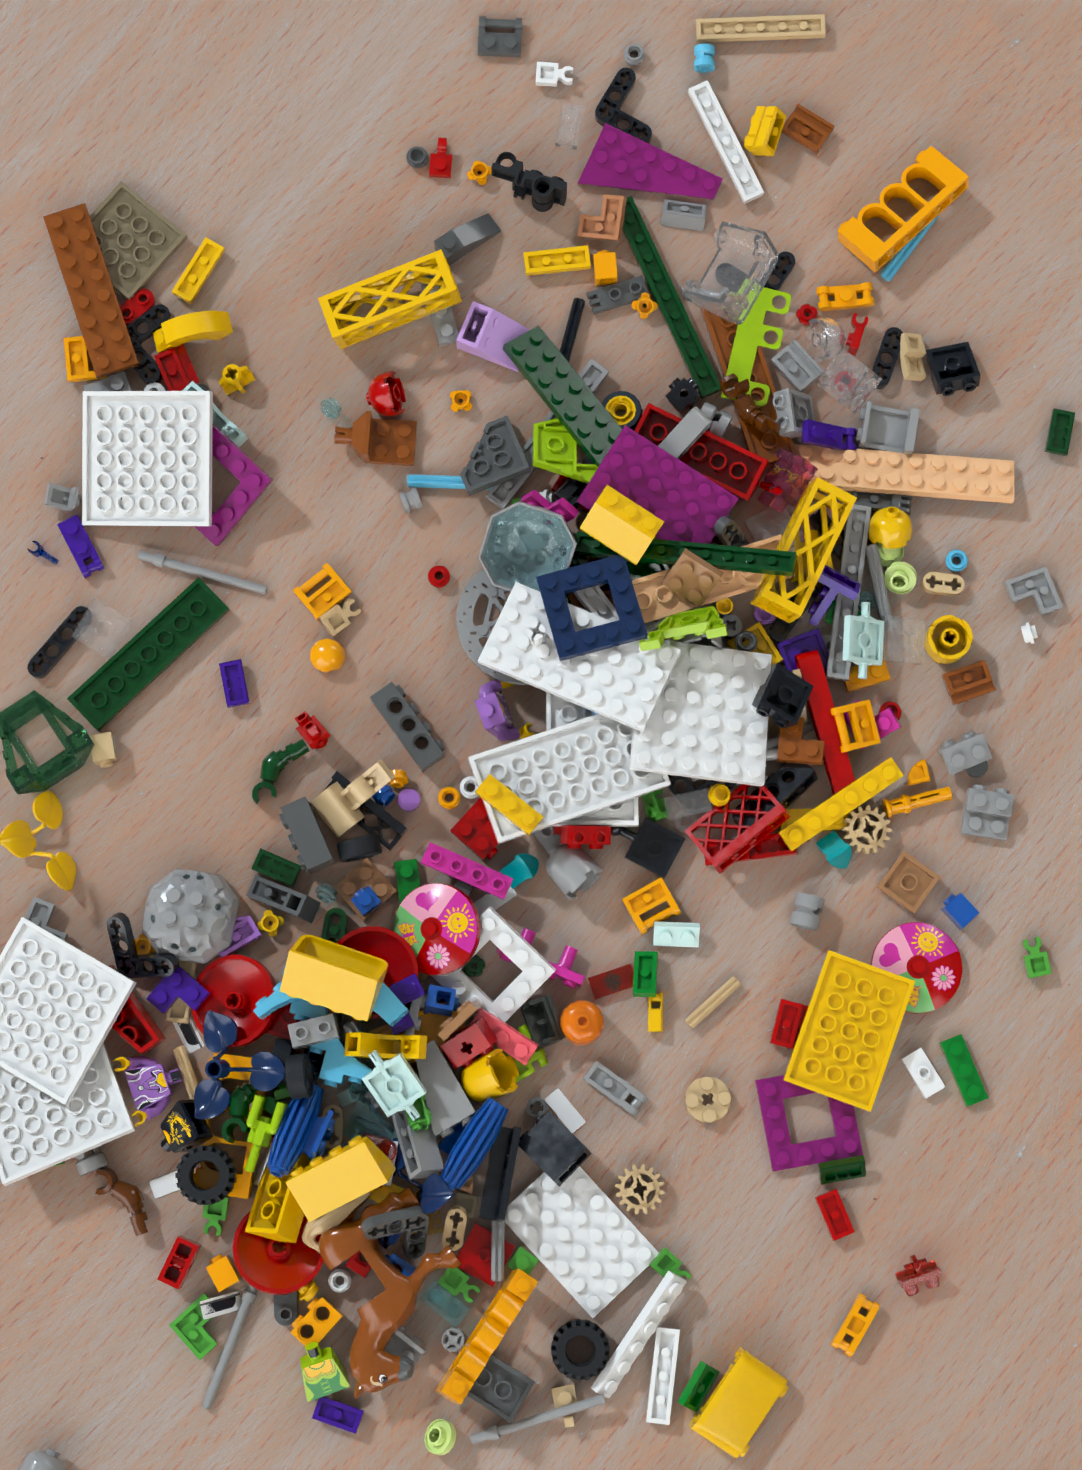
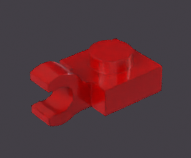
M438 137L437 154L431 153L429 177L451 179L453 157L446 154L447 138Z
M854 313L851 319L854 332H849L845 344L849 346L847 353L855 356L864 328L869 320L866 316L863 323H858L856 321L857 313Z

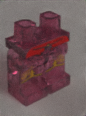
M779 448L775 455L779 458L772 471L765 476L764 482L761 481L758 485L763 491L757 501L769 509L771 507L778 513L783 514L788 505L795 507L798 502L795 499L801 496L818 468L805 458Z

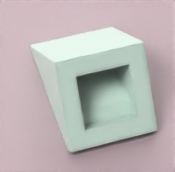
M356 1086L337 1094L342 1108L361 1098Z

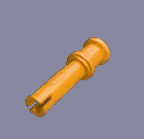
M949 786L911 796L901 794L898 798L890 800L885 798L882 799L883 811L886 813L887 819L891 818L892 815L903 812L908 814L915 808L952 800V793Z

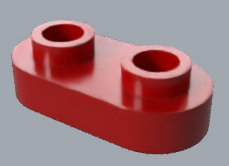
M140 289L131 300L127 299L120 306L126 326L155 306L156 300L150 290ZM145 296L147 297V300L145 302H141L140 298ZM126 311H130L131 314L129 316H124Z

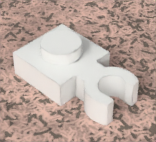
M537 62L536 85L557 87V81H561L565 85H571L573 78H567L565 74H573V67L566 66L558 69L559 63Z

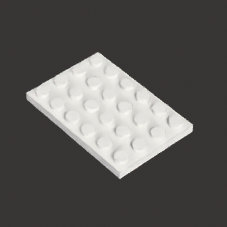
M580 1166L560 1187L543 1172L507 1206L505 1223L592 1318L644 1271L659 1254Z

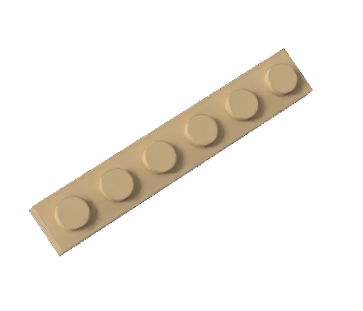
M825 14L696 19L695 21L696 43L825 38L826 36Z

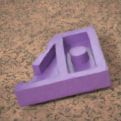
M250 915L236 918L232 943L219 953L221 957L232 955L262 937Z

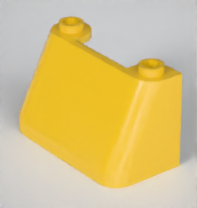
M741 1346L734 1355L735 1359L733 1362L735 1364L730 1363L729 1369L704 1407H701L700 1411L702 1414L694 1415L688 1424L696 1433L735 1459L738 1456L744 1457L750 1447L748 1442L777 1398H782L789 1388L787 1378Z

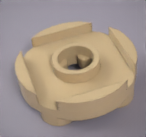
M706 1076L694 1080L688 1086L685 1093V1104L688 1113L694 1119L700 1122L711 1123L720 1120L729 1110L731 1096L727 1086L721 1080ZM712 1094V1101L714 1103L712 1105H703L704 1099L702 1095Z

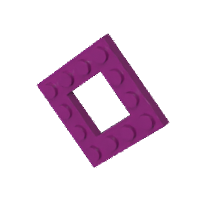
M212 424V455L240 481L239 485L216 513L212 511V526H195L215 546H219L273 479L218 427Z
M784 1075L755 1080L772 1172L863 1155L854 1106L828 1097L835 1137L791 1144L783 1099L816 1092L783 1081Z

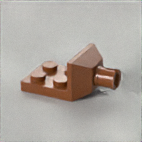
M366 411L353 422V427L344 428L336 426L334 443L352 445L353 451L365 463L414 466L417 421L373 419L372 412Z

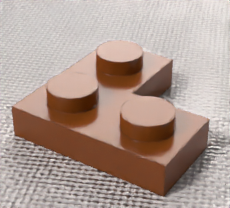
M799 718L797 725L787 728L780 727L777 762L823 765L825 742L803 739L804 718Z

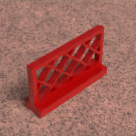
M740 785L730 794L727 804L714 806L685 830L686 834L719 874L790 818L786 809L777 801L765 785L759 788L758 796L747 795L748 788L751 785ZM734 799H742L741 810H730V802ZM746 800H758L757 811L745 810ZM762 800L772 801L775 807L768 812L761 811ZM717 813H723V824H712L713 816ZM729 814H740L739 825H727ZM744 815H756L755 823L751 826H743ZM699 827L707 828L706 839L696 838L692 833ZM711 828L722 829L721 840L710 839ZM727 829L738 830V835L734 840H725ZM709 843L720 844V851L711 857L708 853Z

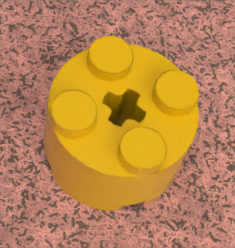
M953 615L939 617L931 624L924 635L925 650L936 663L950 664L957 662L970 649L973 639L972 630L966 621ZM944 638H951V643L945 641Z

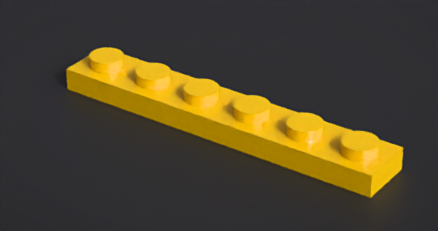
M889 757L778 833L789 850L793 851L904 775L892 757Z

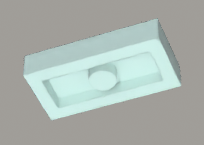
M654 921L653 946L699 947L700 923Z

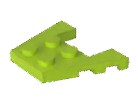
M558 418L533 424V466L588 484L598 467L595 464H577V442Z
M710 606L668 616L658 625V630L651 631L647 635L648 640L642 639L639 645L641 651L661 648L666 638L673 637L674 640L684 638L687 634L694 633L697 636L706 634L707 639L726 636L728 632L715 607Z

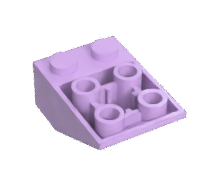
M472 301L456 340L457 349L518 372L519 369L504 352L503 346L530 329L490 307Z

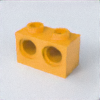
M322 1296L320 1300L315 1297L307 1306L310 1311L305 1317L300 1314L291 1324L294 1329L290 1333L304 1346L311 1342L319 1343L344 1315L325 1296ZM319 1307L328 1308L330 1312L328 1319L318 1317L317 1310ZM308 1324L313 1327V1336L305 1337L302 1334L303 1325Z

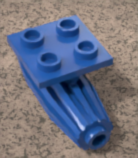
M314 1084L311 1097L292 1099L287 1106L279 1129L273 1139L267 1163L270 1174L279 1178L283 1177V1175H289L303 1152L310 1158V1161L320 1155L323 1157L326 1143L331 1139L336 1121L332 1119L334 1113L332 1110H329L327 1117H318L324 1093L323 1089Z
M490 1097L472 1116L467 1125L462 1126L460 1123L453 1128L455 1132L442 1138L438 1144L439 1149L449 1154L440 1176L452 1191L455 1187L460 1189L478 1169L498 1137L509 1109Z

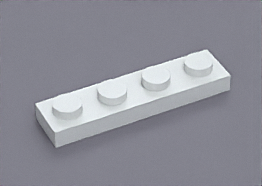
M656 1328L646 1422L670 1424L680 1329Z

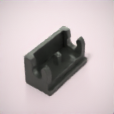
M551 995L528 1001L529 1003L523 1004L520 1007L531 1040L539 1044L537 1049L558 1043L566 1038L562 1032L560 1020Z

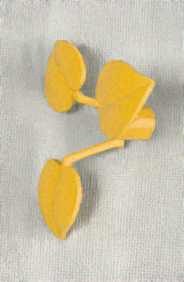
M48 790L39 794L33 802L34 816L38 821L42 822L41 825L31 831V827L27 822L15 820L0 834V844L18 858H26L33 855L49 857L51 860L46 864L49 877L61 889L70 891L73 888L76 877V865L73 858L63 851L58 852L56 855L34 851L37 842L33 835L44 829L46 825L52 830L58 828L63 819V810L59 799L52 791Z

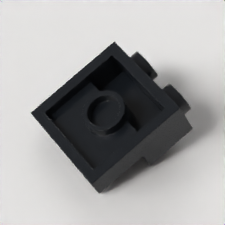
M969 342L926 350L925 356L931 371V381L936 395L950 396L955 391L962 389L966 392H971L979 386L981 375Z
M776 663L772 666L765 684L759 687L752 705L757 708L756 712L759 715L774 718V723L781 728L797 725L814 686Z

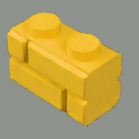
M757 106L755 114L751 117L749 132L744 139V147L754 156H774L786 115L776 106Z

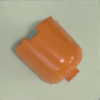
M585 1000L570 1003L563 1009L559 1019L562 1032L566 1037L565 1039L577 1046H586L594 1043L601 1036L604 1029V1018L601 1010L596 1004Z

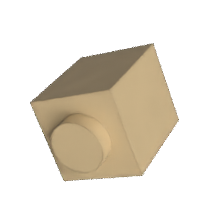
M106 732L89 736L93 763L100 765L101 768L113 766V762L118 761L114 734Z

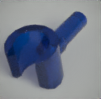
M32 541L38 546L36 551H31L28 548V551L33 556L46 558L55 565L58 563L59 560L44 551L41 544L37 541Z

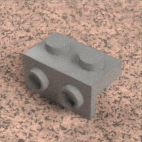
M970 731L961 735L963 738L955 742L954 739H951L941 744L942 747L937 749V752L941 754L949 775L956 774L992 759L983 733Z

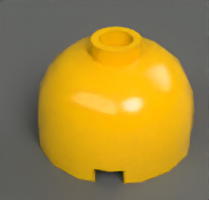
M896 507L880 509L870 519L868 539L873 544H876V541L882 543V547L887 549L904 547L907 545V541L912 539V521L907 513Z

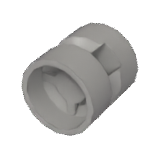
M705 402L701 411L713 421L706 431L723 438L733 415L724 410L718 412L716 406Z
M796 893L794 900L796 910L792 911L789 924L803 929L818 931L821 919L818 913L822 912L825 899L806 893Z
M101 1146L91 1149L93 1154L84 1157L82 1153L73 1157L78 1159L76 1166L80 1176L109 1165L104 1152L99 1150Z

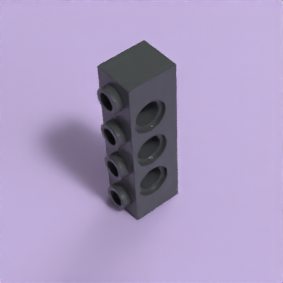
M391 682L372 695L370 699L423 773L444 758L443 751L445 748L439 739L434 741L430 733L432 730L426 721L421 723L417 715L419 712L414 704L410 703L408 705L404 699L406 693L401 686H395ZM400 703L403 708L399 713H393L390 711L392 704ZM406 721H413L416 724L412 731L403 729ZM419 739H426L429 742L425 749H418L416 747V742Z

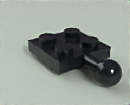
M645 818L638 833L626 827H611L612 836L621 835L633 841L624 858L665 879L686 839L648 818Z

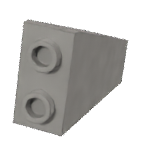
M433 1040L427 1044L426 1059H417L416 1063L421 1082L427 1090L425 1100L427 1108L430 1109L432 1115L431 1125L433 1133L436 1137L441 1135L442 1138H445L455 1132L453 1128L460 1123L462 1126L467 1125L476 1113V1110L438 1044Z

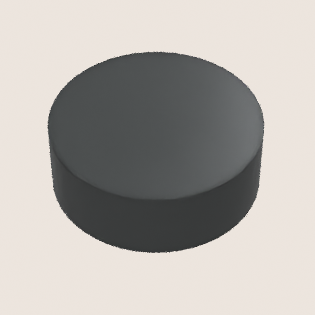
M984 761L965 769V771L971 777H981L988 770V762Z

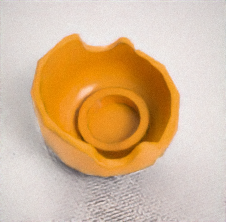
M321 639L315 642L310 650V661L314 668L321 672L339 670L346 660L344 647L333 639Z

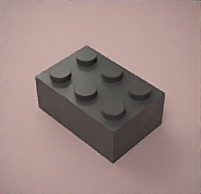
M306 796L280 807L282 813L279 814L282 824L286 830L290 829L291 834L288 835L291 845L300 852L297 858L301 868L313 874L336 864Z

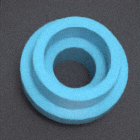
M952 550L947 554L945 563L949 570L960 572L967 566L968 558L963 551ZM958 558L960 560V564L955 565L952 559Z

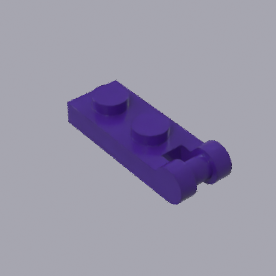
M809 419L803 421L802 443L835 450H856L857 444L854 443V437L857 436L856 428H845Z
M77 514L57 524L85 579L91 576L90 573L105 569ZM92 558L93 562L86 566L84 561Z

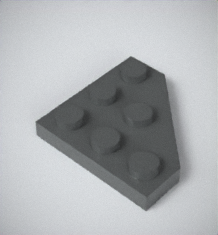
M508 416L486 424L482 438L476 443L470 455L471 459L460 474L469 496L531 472Z

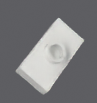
M921 1047L901 1059L925 1099L945 1087Z

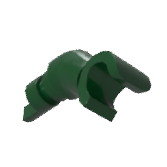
M303 739L295 744L291 743L285 746L284 751L280 749L277 752H270L262 760L260 773L262 782L254 786L252 790V798L256 804L260 801L257 792L261 788L269 789L271 797L276 798L277 792L273 782H277L280 772L284 770V766L289 764V760L292 759L294 761L310 752Z
M251 1081L249 1083L245 1082L242 1086L238 1085L230 1095L229 1116H232V1118L224 1122L221 1133L223 1138L232 1144L236 1139L233 1135L236 1126L240 1125L241 1131L249 1133L251 1129L247 1126L246 1121H244V1117L248 1115L249 1106L253 1102L252 1098L257 1095V1089L252 1085Z

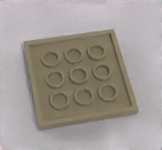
M122 181L90 215L113 287L129 300L149 282L188 238L182 230Z

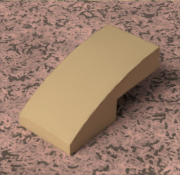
M901 334L900 359L904 380L922 381L927 377L922 362V357L926 354L921 334Z

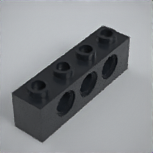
M784 762L776 773H772L766 779L764 785L771 794L778 793L775 798L787 809L818 780L815 770L808 764ZM787 778H794L792 782L785 783ZM759 788L755 789L751 795L758 796ZM747 800L745 810L754 811L757 809L758 800ZM762 800V811L768 812L775 807L772 801ZM739 804L735 810H741L742 804ZM732 814L735 824L739 825L740 814ZM744 815L743 826L754 824L756 815Z

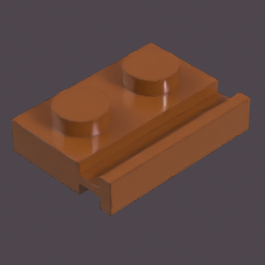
M797 104L795 110L785 122L781 133L818 154L835 126L800 104Z
M985 660L942 675L948 694L951 697L952 705L996 691Z

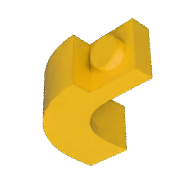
M200 311L181 315L161 323L162 328L153 332L157 353H162L194 340L209 339L219 341L233 333L228 312Z
M349 1032L346 1033L344 1056L370 1058L368 1055L377 1050L380 1057L387 1060L400 1053L403 1054L406 1060L426 1059L427 1036Z

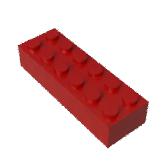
M648 403L635 432L658 446L682 419ZM705 431L680 459L683 463L750 503L769 465L767 459L709 431Z

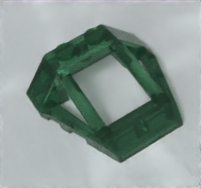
M35 690L0 712V738L4 750L2 751L7 768L5 769L6 776L18 795L48 790L83 767L95 745L81 724L74 721L69 715L62 712ZM40 714H43L65 750L37 767L15 731ZM56 717L73 733L67 736ZM12 745L25 763L20 768L17 767Z

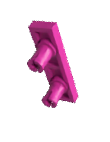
M432 842L429 843L421 860V864L502 900L505 899L513 881V878Z
M524 928L521 936L532 945L536 933ZM566 945L559 963L549 962L556 971L548 979L554 980L556 977L563 980L562 984L573 989L576 986L581 987L585 976L573 972L571 969L578 950ZM497 948V953L500 954L499 958H501L504 961L512 963V961L499 948Z

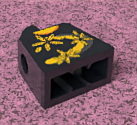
M194 1099L179 1100L161 1123V1129L165 1136L161 1141V1147L165 1151H172L174 1153L188 1152L213 1137L206 1120L194 1117Z

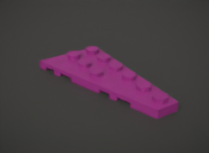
M605 123L578 184L714 200L723 178Z

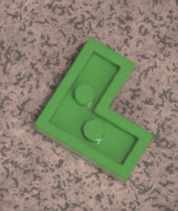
M203 1293L169 1325L199 1360L218 1344L203 1327L211 1319H203L200 1301L210 1299L206 1293Z

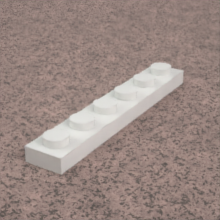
M708 80L689 88L688 94L743 203L746 204L763 196L764 191Z
M668 1270L607 1362L606 1367L591 1386V1389L600 1395L604 1394L607 1398H610L617 1390L619 1383L625 1374L628 1373L637 1356L642 1352L648 1339L656 1331L658 1324L664 1315L668 1313L676 1297L682 1292L687 1282L685 1279Z

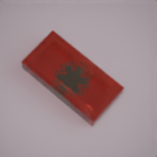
M631 964L589 977L588 981L594 999L597 1000L632 988L634 971Z

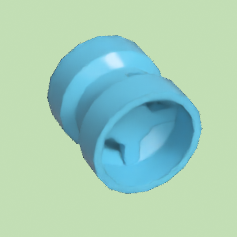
M711 44L696 45L694 47V56L696 57L694 70L700 73L714 71L715 61L713 56H715V47Z

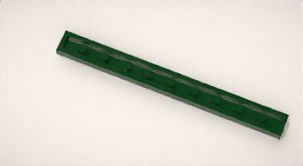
M632 196L627 197L622 231L692 380L699 386L697 391L700 393L701 399L721 391L720 383Z
M577 531L575 538L577 545L574 555L597 558L619 555L587 533ZM653 539L639 562L674 565L686 548L717 569L793 577L797 553Z

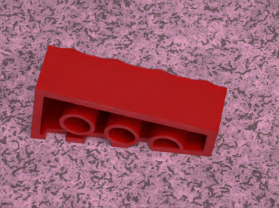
M107 965L118 971L114 965ZM132 991L112 1028L141 1054L148 1053L163 1042L166 1037Z

